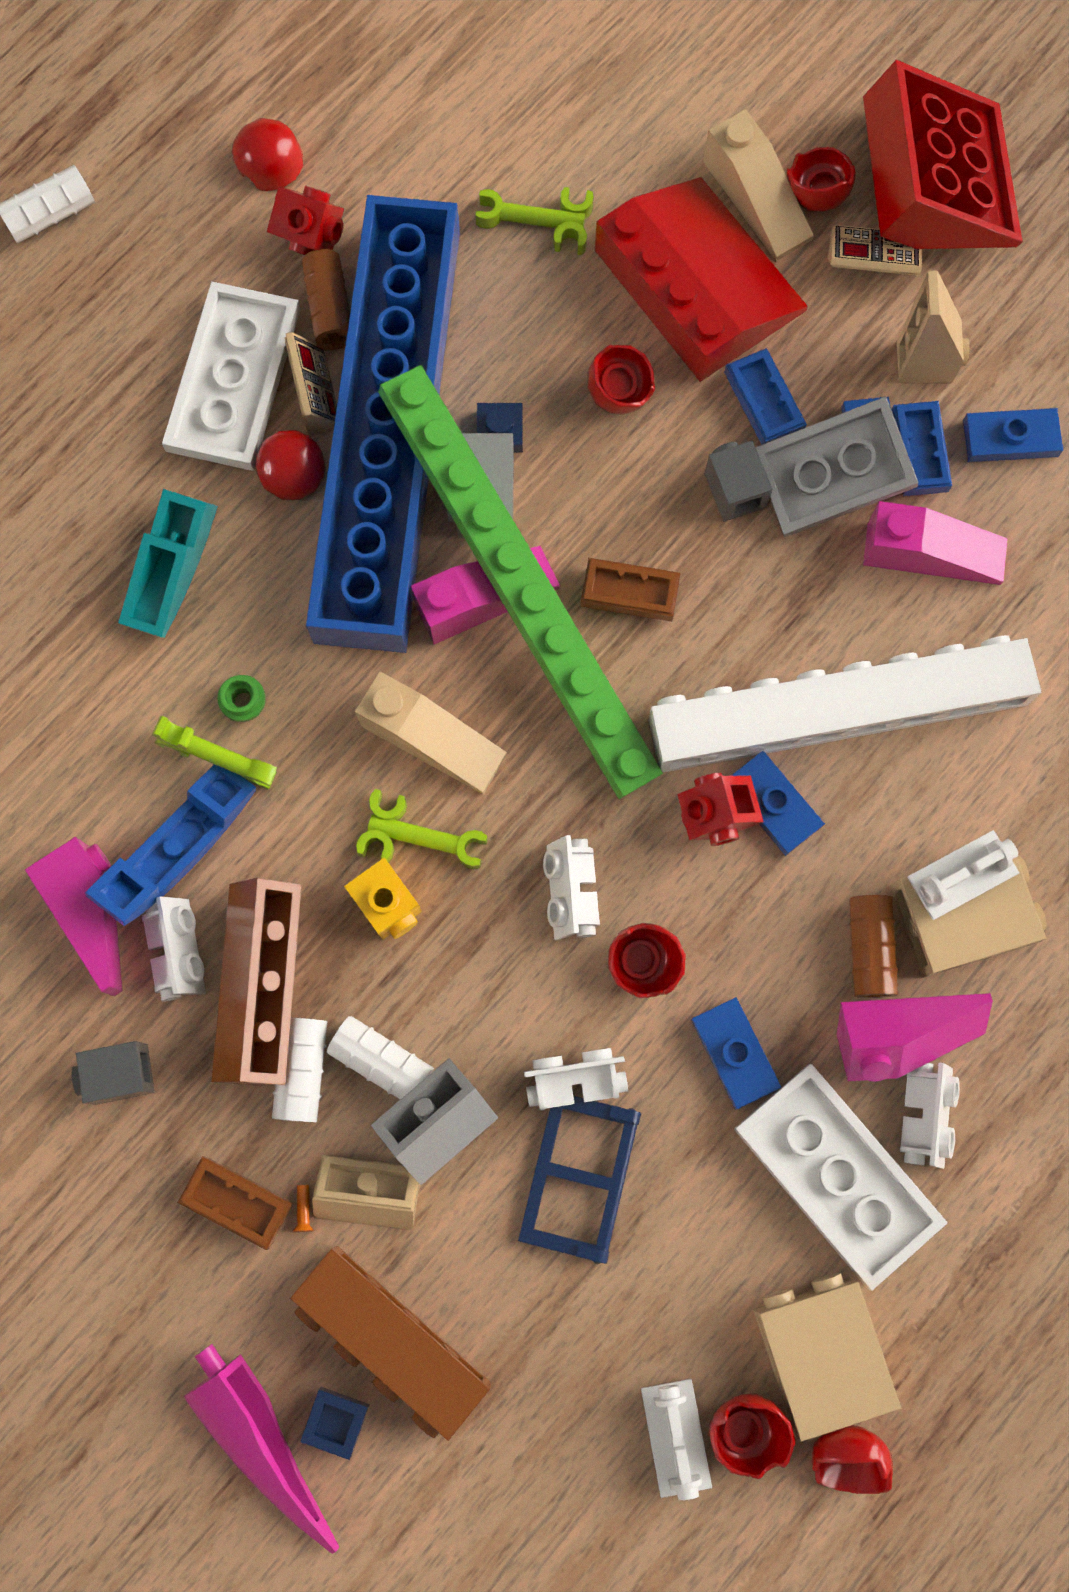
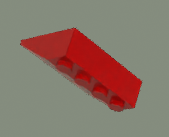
M896 59L863 96L880 236L914 249L1017 248L1023 241L1000 103Z
M702 177L633 197L596 221L595 252L699 382L807 311V304Z

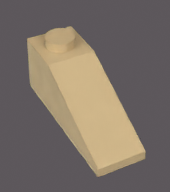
M744 109L709 129L703 163L775 262L812 241L813 233L772 144L748 111Z
M938 271L927 272L897 340L898 383H953L961 366L967 365L970 349L969 339L962 338V320Z
M381 671L355 711L362 728L481 794L485 793L507 755L506 751L427 697Z

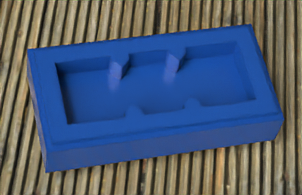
M767 348L725 366L724 373L761 445L806 428L807 424Z
M939 401L893 405L891 410L919 483L918 487L903 492V496L949 492L952 487Z
M1058 408L967 413L963 419L968 462L1059 457L1063 452Z
M764 750L731 775L751 776L764 821L759 823V825L785 856L825 825Z
M737 997L691 1019L735 1110L782 1088Z

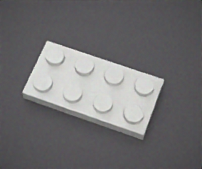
M211 281L162 445L166 452L254 471L256 455L261 448L288 355L284 339L286 337L285 333H294L301 308L298 300Z
M812 1064L804 1067L734 1128L736 1133L868 1290L873 1291L948 1223Z

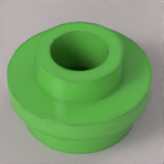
M236 675L227 679L222 684L218 692L217 701L220 710L227 718L236 722H247L256 718L262 712L266 702V695L262 685L255 678L248 675ZM239 694H249L250 701L247 705L242 707L235 705V698Z

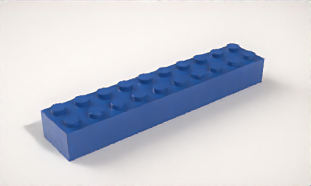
M367 195L306 628L314 644L407 653L413 606L411 585L416 583L429 477L378 391L380 384L422 365L440 395L460 238L457 203Z

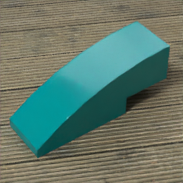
M163 489L151 533H144L119 618V624L165 638L200 562L218 508L217 505Z

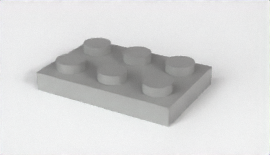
M886 396L756 447L773 489L770 499L784 538L918 487L919 484Z

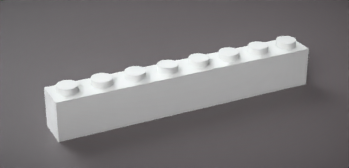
M998 636L985 640L981 643V647L964 650L962 644H954L936 650L935 655L918 658L917 653H905L891 658L888 664L872 666L870 661H861L845 666L843 672L825 675L824 670H811L798 675L795 681L779 683L777 678H768L752 683L750 685L751 689L732 692L731 687H718L706 691L704 697L686 700L684 695L669 696L657 702L658 706L651 707L648 721L657 764L662 772H669L756 756L763 750L767 754L1027 706L1042 692L1028 639L1010 641L1009 636Z

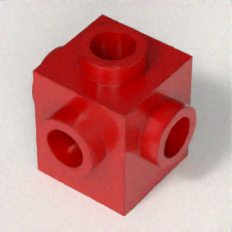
M305 185L303 193L278 187L267 233L289 240L288 249L303 255L316 250H333L334 245L339 242L343 233L344 223L342 215L344 208L329 203L331 194Z
M711 773L696 778L694 780L695 787L677 794L682 811V822L686 827L689 841L710 840L711 846L728 844L739 839V831L764 822L751 776H723L722 773Z

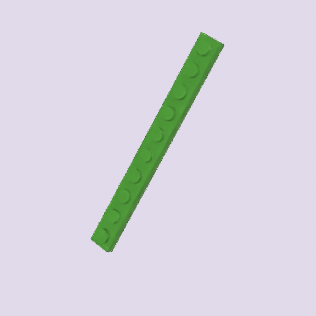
M422 365L380 384L378 393L618 799L623 798L662 775L663 772Z

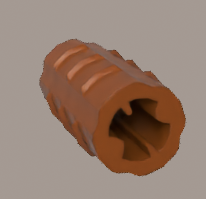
M329 249L311 251L302 258V267L316 346L329 351L343 349L346 347L350 310L339 253Z
M889 895L850 897L849 925L851 926L852 945L850 949L852 950L853 963L851 973L853 974L854 997H895L898 995L897 972L899 969L896 966L895 948L897 944L895 943L894 931L896 920L893 913V897Z

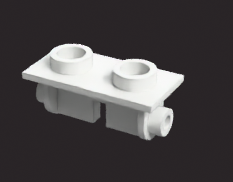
M993 830L909 875L907 878L932 920H935L1018 875L1019 871L1012 860L1018 857V851L1011 840L1006 839L1001 842Z
M566 835L546 845L547 851L543 861L544 873L550 882L551 899L548 903L547 916L549 924L553 927L554 940H561L574 934L578 938L596 936L595 927L600 926L597 892H580V884H593L596 882L593 848L588 847V839L571 840V835Z
M157 897V902L146 910V914L142 915L148 950H157L164 947L165 952L163 956L150 959L155 993H160L162 1002L180 999L181 995L206 994L203 980L204 965L199 957L195 936L196 920L190 908L189 899Z
M611 1048L582 1052L583 1062L563 1065L562 1056L532 1060L534 1070L524 1071L525 1077L535 1076L536 1082L535 1086L526 1087L529 1107L539 1106L540 1110H545L546 1108L574 1104L572 1085L581 1084L584 1102L619 1098V1093L628 1092V1084L625 1071L616 1073L614 1063L625 1062L624 1056L612 1057Z
M927 1063L907 1074L904 1106L923 1109L922 1118L903 1116L900 1152L905 1153L904 1163L924 1165L925 1156H930V1166L944 1169L945 1158H952L954 1153L955 1130L948 1127L950 1107H956L958 1104L959 1078L952 1076L953 1068L945 1063L938 1064V1073H933L934 1064Z
M692 1379L641 1388L660 1497L677 1495L678 1500L697 1498L699 1496L698 1491L712 1488Z

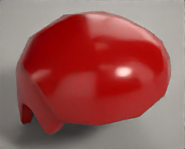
M258 118L242 127L233 141L231 153L239 173L243 177H248L257 189L261 191L277 190L278 187L284 188L296 180L303 168L301 147L291 129L279 120Z
M816 147L803 154L797 153L791 168L786 169L787 179L799 205L808 211L827 212L836 209L850 195L856 179L855 166L852 164V161L846 154L834 147Z
M608 345L594 357L590 364L587 389L595 404L606 412L617 415L632 413L642 408L655 391L654 370L646 355L631 345Z
M297 430L278 431L264 440L256 455V472L261 484L268 492L281 500H301L316 491L325 476L326 467L321 448L309 435Z
M640 923L629 926L618 933L609 947L608 969L616 985L632 996L649 998L667 995L674 990L685 974L686 954L678 938L665 927L652 923Z
M756 1393L734 1396L715 1411L710 1421L708 1436L714 1456L730 1473L746 1477L751 1476L759 1480L769 1470L775 1467L785 1468L790 1462L796 1442L791 1422L772 1400Z
M851 1425L821 1435L814 1442L812 1469L815 1471V1480L819 1485L856 1494L887 1493L892 1489V1454L886 1443L875 1433L864 1427Z

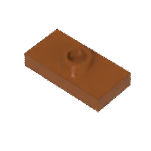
M588 558L580 607L672 622L681 573Z
M206 1156L201 1157L177 1202L265 1250L270 1249L293 1205V1202Z

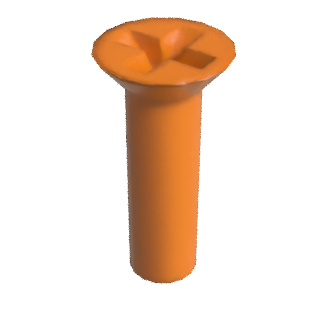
M297 1185V1226L292 1232H312L314 1229L310 1226L309 1185Z

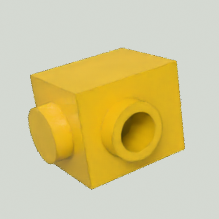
M385 857L344 886L382 940L389 935L397 939L417 925L418 921L415 917L422 910Z

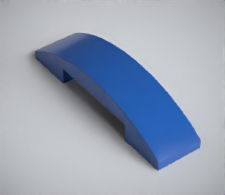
M214 764L187 790V800L126 861L119 858L85 892L86 897L123 926L127 925L157 902V897H163L203 858L256 792V786L241 775Z

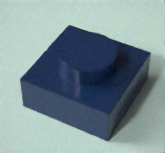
M477 403V433H513L514 453H523V403Z
M321 1387L318 1390L300 1442L350 1460L370 1404Z

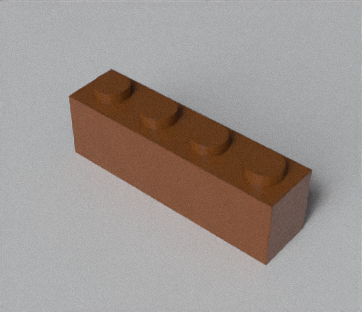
M253 878L229 884L211 1082L253 1086L285 1085L302 887L300 884L264 878Z
M339 1246L332 1248L290 1297L298 1305V1308L294 1311L295 1315L307 1327L315 1332H318L322 1327L337 1341L333 1346L334 1350L353 1367H357L361 1362L376 1376L372 1383L377 1390L394 1403L401 1398L415 1411L411 1416L415 1424L432 1438H436L440 1433L449 1441L490 1390L491 1382Z

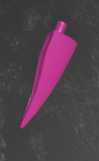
M210 1344L195 1356L208 1378L184 1395V1398L207 1431L256 1488L297 1527L331 1554L335 1553L339 1545L297 1467L279 1427L269 1396L241 1354L225 1364L213 1344Z

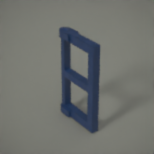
M573 1096L574 1104L550 1108L518 1241L592 1260L595 1264H607L610 1253L609 1247L637 1125H639L642 1113L637 1112L633 1108L625 1109L596 1101L584 1102V1098ZM563 1109L624 1124L612 1178L551 1162ZM547 1175L609 1190L596 1245L534 1229Z

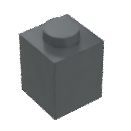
M753 440L740 445L737 442H729L719 446L712 454H709L704 474L723 522L767 507L773 489Z
M133 1041L76 1053L77 1066L72 1067V1084L76 1095L82 1096L83 1104L98 1105L155 1093L148 1044Z

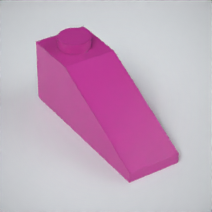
M879 501L868 521L863 565L1001 585L1004 580L1007 538L925 507Z
M541 546L530 548L554 590L560 589V584ZM478 561L452 567L411 585L415 607L434 645L508 612Z
M75 836L27 867L25 871L100 991L116 996L122 992L117 920L87 898L85 894L105 871L111 867V864L97 844L94 843L89 847V845Z
M991 994L841 1002L837 1039L847 1080L877 1082L884 1079H897L984 1035L993 1002Z

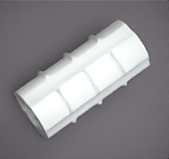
M72 165L57 174L53 173L51 177L38 184L33 183L32 187L19 194H13V197L1 202L0 215L18 244L33 235H38L39 232L54 224L58 225V222L73 214L77 215L82 209L94 204L95 200L76 166Z
M348 1016L339 1027L326 1052L345 1064L346 1068L350 1067L364 1076L367 1081H372L386 1090L388 1094H392L400 1100L434 1071L432 1066L417 1058L415 1054L404 1050L396 1045L394 1040L390 1041L374 1031L373 1027L369 1028L352 1016Z
M291 1018L285 1085H275V1091L272 1092L274 1095L272 1119L317 1122L319 1099L322 1097L320 1095L322 1074L325 1072L323 1070L324 1051L327 1047L325 1041L328 1021Z

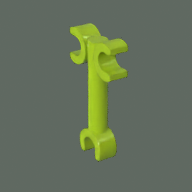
M564 187L560 196L561 210L502 202L501 196L494 190H480V205L489 206L493 209L489 212L476 211V225L480 228L490 229L497 226L502 220L556 228L553 236L555 252L561 251L562 242L565 239L573 238L578 242L577 255H583L587 246V233L584 228L585 219L593 211V192L587 190L585 201L576 205L569 201L570 188Z
M164 716L159 717L152 733L157 738L155 744L158 746L172 748L186 758H189L190 754L239 774L258 786L270 789L277 773V767L261 760L249 759L193 735L195 731L188 726L183 728L171 723Z
M375 789L371 793L369 804L373 814L371 815L367 832L359 837L356 845L357 854L360 857H365L367 848L372 842H380L384 845L381 859L385 857L389 863L394 855V845L390 839L392 838L455 854L458 856L461 864L470 869L481 867V859L468 856L465 850L467 845L472 842L487 844L488 837L482 831L471 830L461 836L398 821L406 812L405 796L399 795L396 806L392 810L384 811L380 808L382 800L381 790Z

